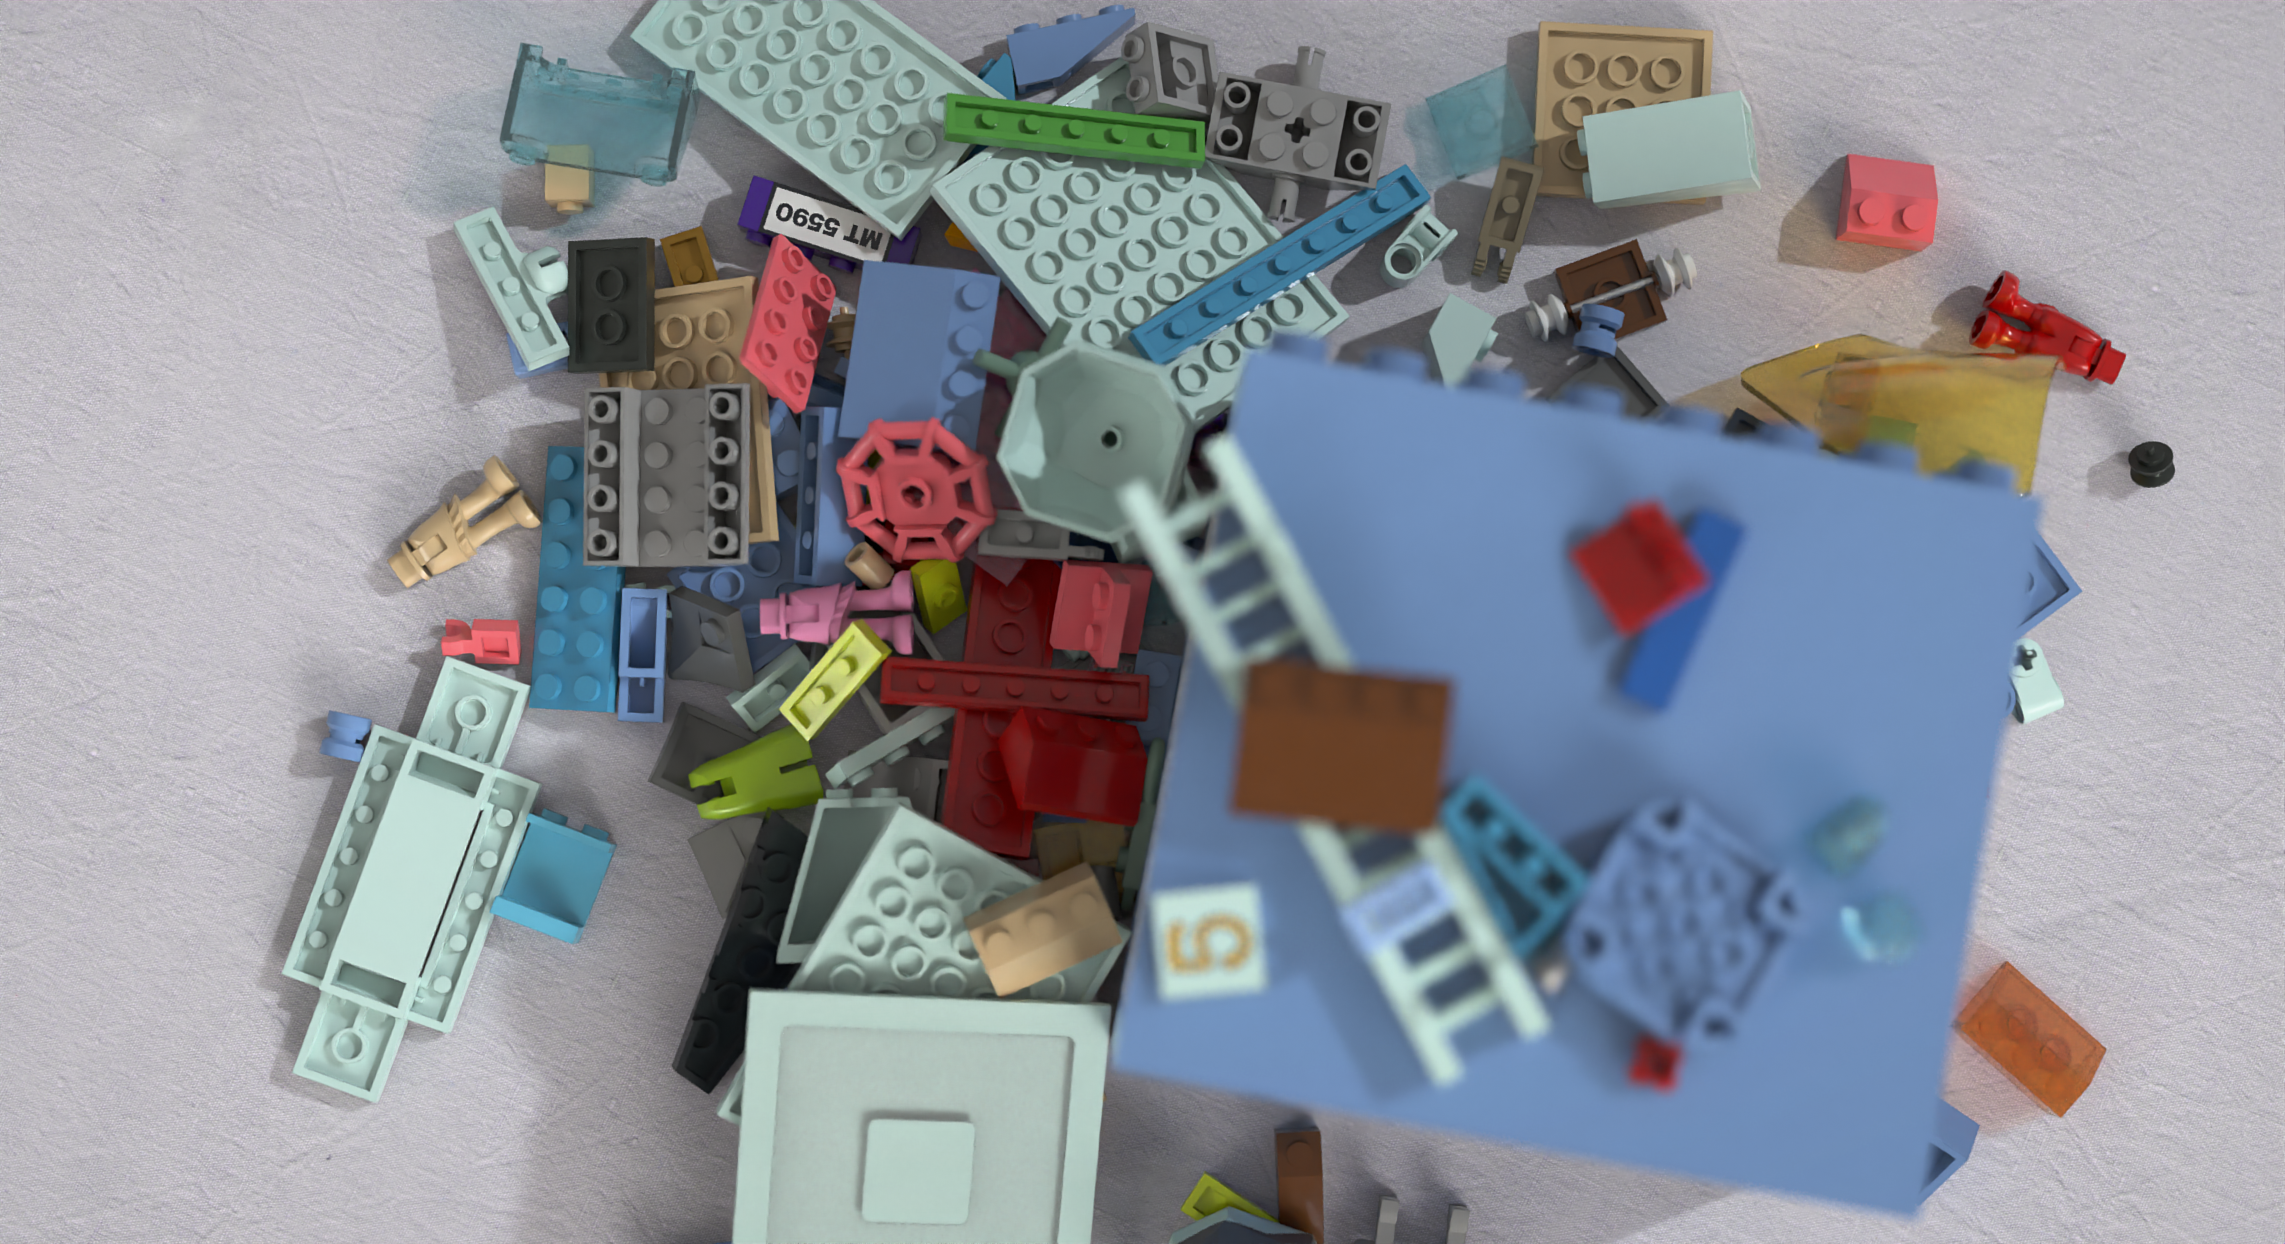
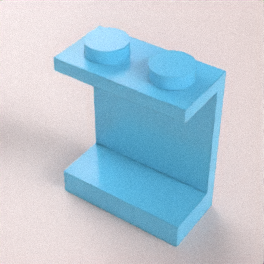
M543 808L541 815L536 813L528 814L526 822L530 823L503 894L495 897L490 913L567 943L577 944L580 941L617 844L607 841L609 833L604 830L584 824L582 831L566 825L567 816Z

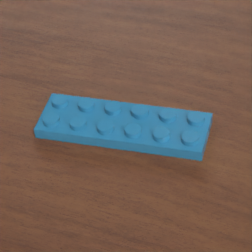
M548 446L529 708L616 713L622 588L625 587L626 567L583 566L584 447Z

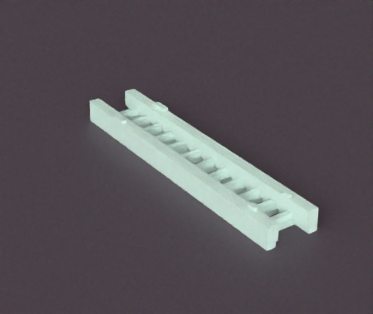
M1227 435L1206 446L1205 449L1225 487V490L1210 498L1206 494L1178 509L1179 515L1166 522L1143 481L1120 492V499L1238 716L1244 659L1247 656L1265 658L1305 636L1320 664L1355 667L1230 436ZM1233 502L1250 534L1189 567L1172 534ZM1257 547L1274 580L1213 612L1196 579ZM1282 592L1298 625L1238 657L1220 624ZM1294 821L1341 909L1406 870L1425 861L1432 863L1452 898L1453 905L1367 956L1436 1084L1442 1086L1463 1074L1442 1033L1499 1002H1504L1523 1038L1528 1039L1550 1027L1439 821L1436 836L1413 834L1419 845L1418 847L1359 879L1355 875L1344 852L1377 835L1382 830L1352 828L1335 837L1329 825ZM1362 910L1376 936L1381 935L1368 910ZM1454 910L1468 937L1406 969L1393 942ZM1479 956L1492 982L1431 1014L1417 988Z

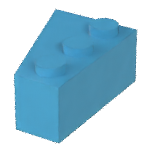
M1477 775L1470 776L1440 807L1438 819L1509 952L1512 957L1520 958L1590 882Z

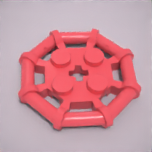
M931 417L929 421L885 422L880 418L873 420L868 424L867 432L845 457L838 459L836 465V472L841 476L848 516L845 518L850 528L856 527L889 552L893 556V561L901 564L904 560L948 559L952 563L962 560L967 548L988 525L996 522L998 515L997 510L992 504L986 469L989 461L984 454L978 455L940 425L941 420ZM922 439L919 449H897L893 441ZM935 444L961 464L955 468L951 467L950 460L944 454L932 452ZM877 449L883 460L873 470L863 463ZM969 478L974 503L963 501L960 482ZM861 484L868 486L871 500L869 505H864ZM914 485L922 489L925 494L921 501H917L914 494L906 493L905 489ZM957 516L967 521V523L955 535L946 526ZM878 518L882 522L888 519L895 525L893 530L899 534L898 537L875 519ZM911 537H934L935 542H911Z

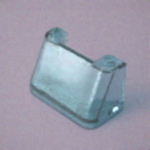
M520 43L499 138L502 149L509 154L511 161L526 166L534 165L535 162L637 178L645 184L656 187L666 186L667 182L676 180L700 101L695 71L673 67L671 79L663 81L662 74L653 73L652 81L572 69L569 68L567 59L558 58L556 65L542 57L543 46Z

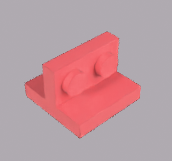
M1063 560L1049 641L1054 649L1088 651L1099 667L1117 668L1120 653L1138 654L1153 573L1148 565Z

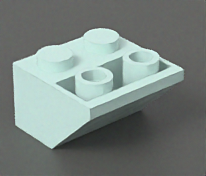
M1450 293L1421 343L1425 358L1428 360L1427 365L1432 382L1456 387L1457 381L1465 380L1467 368L1472 365L1474 359L1481 362L1496 339L1498 333L1491 330L1497 318Z

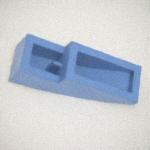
M622 588L618 721L664 723L667 646V590Z

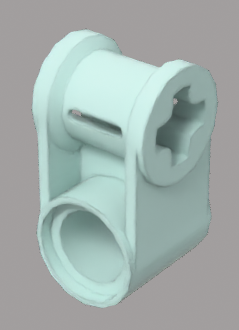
M1427 204L1403 229L1401 235L1388 248L1380 263L1381 277L1392 287L1402 288L1413 283L1432 261L1434 262L1459 234L1456 229L1449 230L1431 214L1432 208ZM1398 255L1408 258L1412 264V271L1406 274L1396 272L1391 266V258Z
M2020 638L2018 651H2022L2024 658L2018 661L2019 665L2015 666L2012 688L2015 692L2016 703L2012 714L2021 725H2024L2063 708L2064 698L2058 683L2052 676L2039 644L2032 639Z

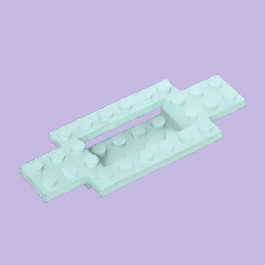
M446 656L416 738L374 724L282 971L283 975L319 987V990L322 991L293 1068V1074L376 1103L379 1102L409 1020L447 1034L451 1033L495 915L490 913L495 897L503 893L529 823L526 822L527 816L533 812L543 785L502 769L527 702L531 686ZM480 810H483L423 975L420 977L419 974Z

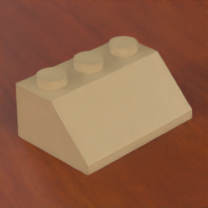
M1087 861L963 918L1000 999L1123 943L1112 913Z

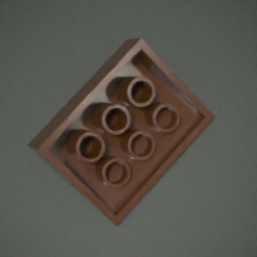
M1247 656L1244 659L1228 814L1436 836L1451 734L1456 678Z

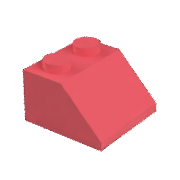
M1847 154L1836 240L1920 252L1930 246L1934 239L1938 207L1934 165Z

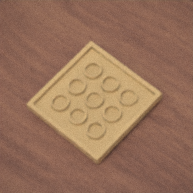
M1540 21L1537 42L1532 164L1544 167V171L1536 196L1587 199L1583 186V173L1589 172L1587 155L1581 156L1577 138V131L1584 129L1582 116L1711 95L1713 31ZM1706 197L1660 203L1704 205Z

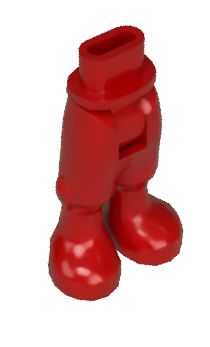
M2003 270L1995 279L1983 300L1982 307L1988 310L1980 312L1976 317L1970 332L1969 344L1984 350L1993 344L2013 349L2014 353L2027 363H2039L2062 372L2083 376L2089 382L2097 378L2112 385L2119 375L2126 354L2112 348L2110 340L2103 339L2091 328L2059 312L2055 306L2043 303L2034 304L2018 293L2020 283L2018 277L2009 271ZM1996 313L2025 323L2030 328V331H2023L2007 324Z

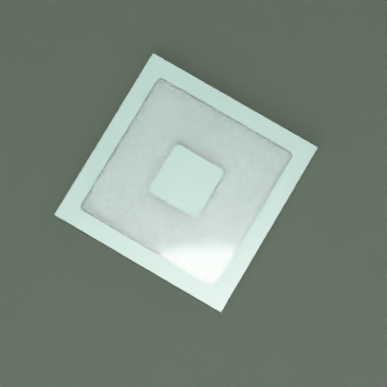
M750 989L732 1244H1090L1111 1014L1110 1003Z

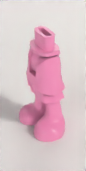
M899 571L895 574L891 586L882 589L856 591L855 581L842 587L840 582L832 586L797 590L789 593V596L787 593H780L779 598L760 599L761 634H780L782 640L790 637L799 641L817 642L830 646L831 643H835L852 622L859 620L849 618L850 611L891 610L913 612L912 572ZM912 615L863 619L881 640L891 642L897 652L904 655L913 654L914 619Z

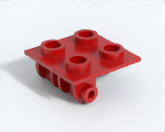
M1656 497L1644 505L1640 501L1630 505L1623 511L1624 518L1569 552L1623 637H1626L1711 583Z

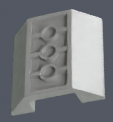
M705 384V388L637 390L627 387L585 388L583 566L721 567L748 564L750 384Z

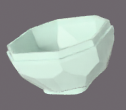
M1076 340L1022 370L997 454V460L1026 515L1112 543L1137 530L1120 499V492L1143 481L1161 516L1167 514L1172 509L1184 478L1196 425L1165 366L1082 340ZM1110 430L1114 431L1118 436V442L1113 448L1105 443V435Z

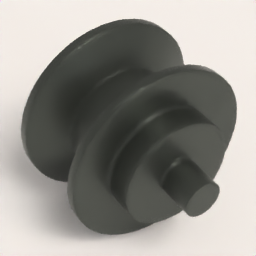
M2148 441L2134 447L2128 457L2132 480L2137 485L2146 488L2160 487L2171 481L2175 475L2172 449L2158 441Z

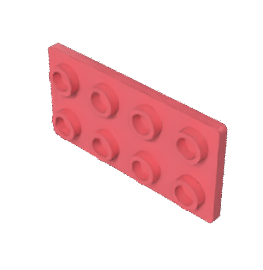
M780 234L772 240L739 360L767 386V393L773 399L779 397L797 414L804 411L807 404L827 322L836 294V286L827 275L823 274L803 255L798 247L794 246L784 235Z

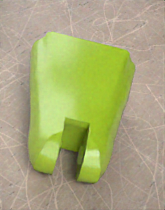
M790 724L739 749L698 766L688 774L691 788L702 785L709 786L715 784V781L720 780L725 796L722 798L718 796L706 803L696 805L700 818L710 820L727 819L766 812L768 806L775 811L818 804L819 799H824L823 788L815 764L808 766L807 763L808 759L813 758L809 741H806L796 728Z

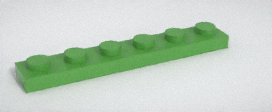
M947 93L944 99L943 141L1201 169L1205 163V122L954 93Z

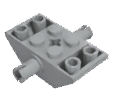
M1311 46L1298 47L1293 83L1290 84L1219 72L1205 146L1206 160L1224 165L1244 175L1274 180L1267 218L1278 221L1281 204H1285L1282 220L1285 223L1295 222L1300 185L1325 190H1376L1391 103L1326 92L1319 89L1326 52L1315 47L1312 64L1308 65ZM1299 128L1307 136H1302L1299 143H1294L1291 141V134L1286 131Z

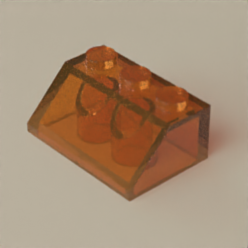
M2005 961L1972 998L1954 1019L1953 1031L2046 1114L2059 1118L2063 1117L2089 1087L2107 1050L2008 961Z

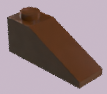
M1318 1127L1274 1129L1279 1224L1313 1235L1317 1244H1324L1321 1130Z

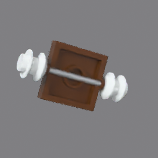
M1635 239L1556 268L1553 272L1565 303H1562L1560 299L1552 294L1548 295L1547 305L1539 307L1534 301H1530L1531 311L1525 312L1526 322L1533 337L1540 335L1541 339L1547 342L1549 331L1557 329L1563 336L1566 335L1569 320L1571 319L1576 332L1580 331L1582 322L1579 315L1583 304L1603 305L1625 314L1622 327L1616 331L1614 338L1616 341L1665 323L1668 319L1656 288L1659 287L1670 296L1674 295L1675 285L1682 283L1687 289H1691L1693 286L1692 279L1697 277V270L1689 253L1682 254L1679 248H1674L1673 258L1666 261L1661 255H1656L1653 270L1649 272L1639 243Z

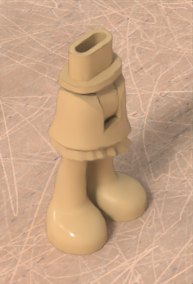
M493 455L485 462L483 469L486 479L477 489L462 500L454 493L448 505L444 502L436 513L411 534L408 541L400 544L402 550L387 559L391 568L407 588L422 578L428 581L433 575L441 574L456 565L470 561L471 556L477 555L476 548L514 524H521L525 528H535L543 523L538 510L529 496L523 490H520L492 514L475 525L469 526V519L497 499L520 486L511 471L496 455Z

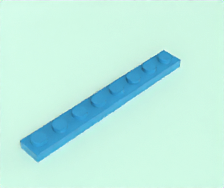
M1404 164L1378 180L1376 190H1362L1135 328L1131 331L1128 339L1144 360L1167 366L1420 210L1429 203L1432 197L1407 164Z

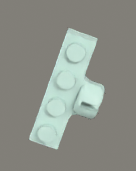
M494 206L453 222L454 232L528 370L532 371L570 355L569 345L547 306L550 301L568 294V269L564 261L558 262L556 258L561 257L559 252L554 247L545 246L530 253H521L515 247Z

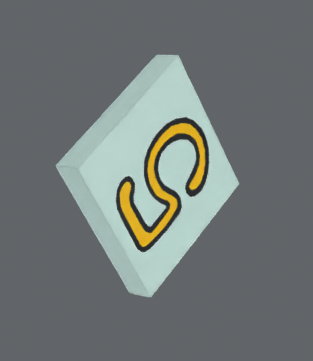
M1255 885L1152 895L1163 999L1265 988Z

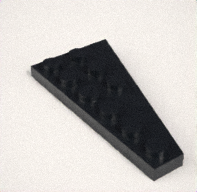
M769 806L672 1063V1068L675 1072L708 1095H710L746 1048L750 989L783 990L788 988L802 963H777V952L809 836Z

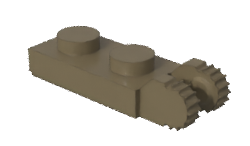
M1501 156L1477 241L1480 243L1471 275L1481 277L1487 265L1490 245L1506 249L1503 260L1498 267L1497 282L1507 284L1516 253L1521 251L1544 167Z

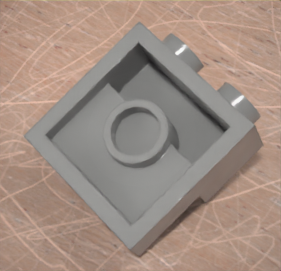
M1146 22L1127 34L1121 47V56L1124 61L1129 62L1131 79L1127 84L1126 95L1130 101L1134 102L1135 114L1175 119L1183 117L1210 124L1218 82L1213 39L1151 22Z

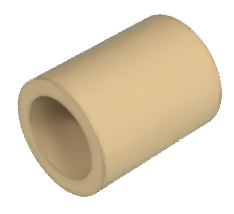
M867 542L856 545L847 554L844 564L871 590L882 589L888 584L894 574V568Z

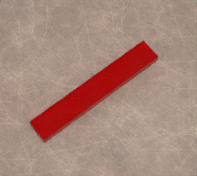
M887 656L882 661L880 703L1017 713L1021 706L1090 718L1146 722L1148 719L1150 675Z

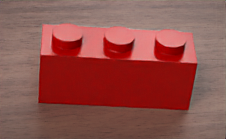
M1021 706L997 741L1018 808L1134 827L1139 818L1148 760L1137 726Z

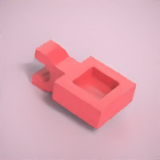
M446 619V636L442 637L441 640L443 656L472 653L475 656V663L519 665L522 651L518 620L474 619L472 629H470L469 625L462 620Z

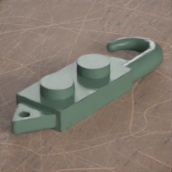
M1160 737L1154 738L1151 742L1138 822L1134 827H1123L1124 830L1131 831L1128 847H1119L1115 872L1123 873L1122 887L1124 888L1121 899V909L1131 911L1135 891L1140 890L1164 765L1165 742Z

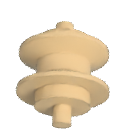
M840 307V315L833 316L832 321L827 322V329L833 331L834 339L826 343V347L835 348L836 353H844L845 358L849 360L856 314H849L848 307Z

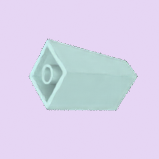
M1741 90L1582 116L1584 129L1577 131L1578 146L1581 156L1587 155L1589 172L1583 173L1584 192L1587 199L1593 198V203L1599 209L1761 191L1751 108Z

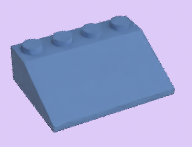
M864 260L838 437L860 440L867 432L868 424L878 418L885 422L929 421L931 417L941 420L940 425L975 451L987 370L975 366L973 358L979 349L990 352L1001 276L957 269ZM922 439L893 441L899 447L919 449ZM935 444L932 452L948 454Z

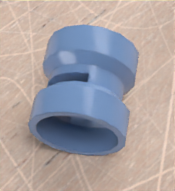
M1583 304L1579 315L1582 325L1580 331L1574 335L1572 348L1593 356L1614 358L1617 348V342L1614 338L1616 331L1622 327L1625 314L1603 305Z
M329 710L326 724L329 727L328 733H330V737L322 740L319 753L361 762L365 749L360 742L370 732L372 720Z

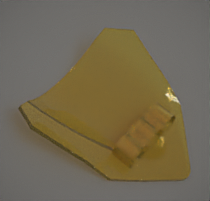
M1860 333L1812 345L1745 368L1741 372V385L1794 426L1819 432L1821 434L1819 449L1829 450L1837 456L1839 453H1857L1860 442H1880L1918 451L1919 456L1915 474L1933 477L1935 471L1955 472L1957 461L1961 460L2004 465L2018 471L2014 492L2030 495L2036 471L2050 386L2054 372L2066 371L2067 363H2064V358L2061 354L1961 353L1903 347Z

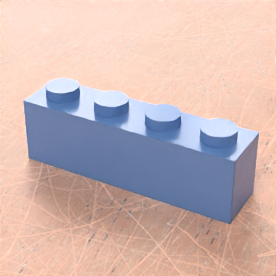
M806 406L805 410L801 412L794 583L832 586L841 582L842 586H847L855 581V587H862V581L844 564L847 554L856 545L864 542L865 534L856 527L850 528L845 520L848 516L841 476L836 472L838 459L845 457L859 441L838 437L842 408ZM867 458V460L863 463V464H864L865 466H867V467H869V466H868V458ZM861 484V490L865 505L867 486Z

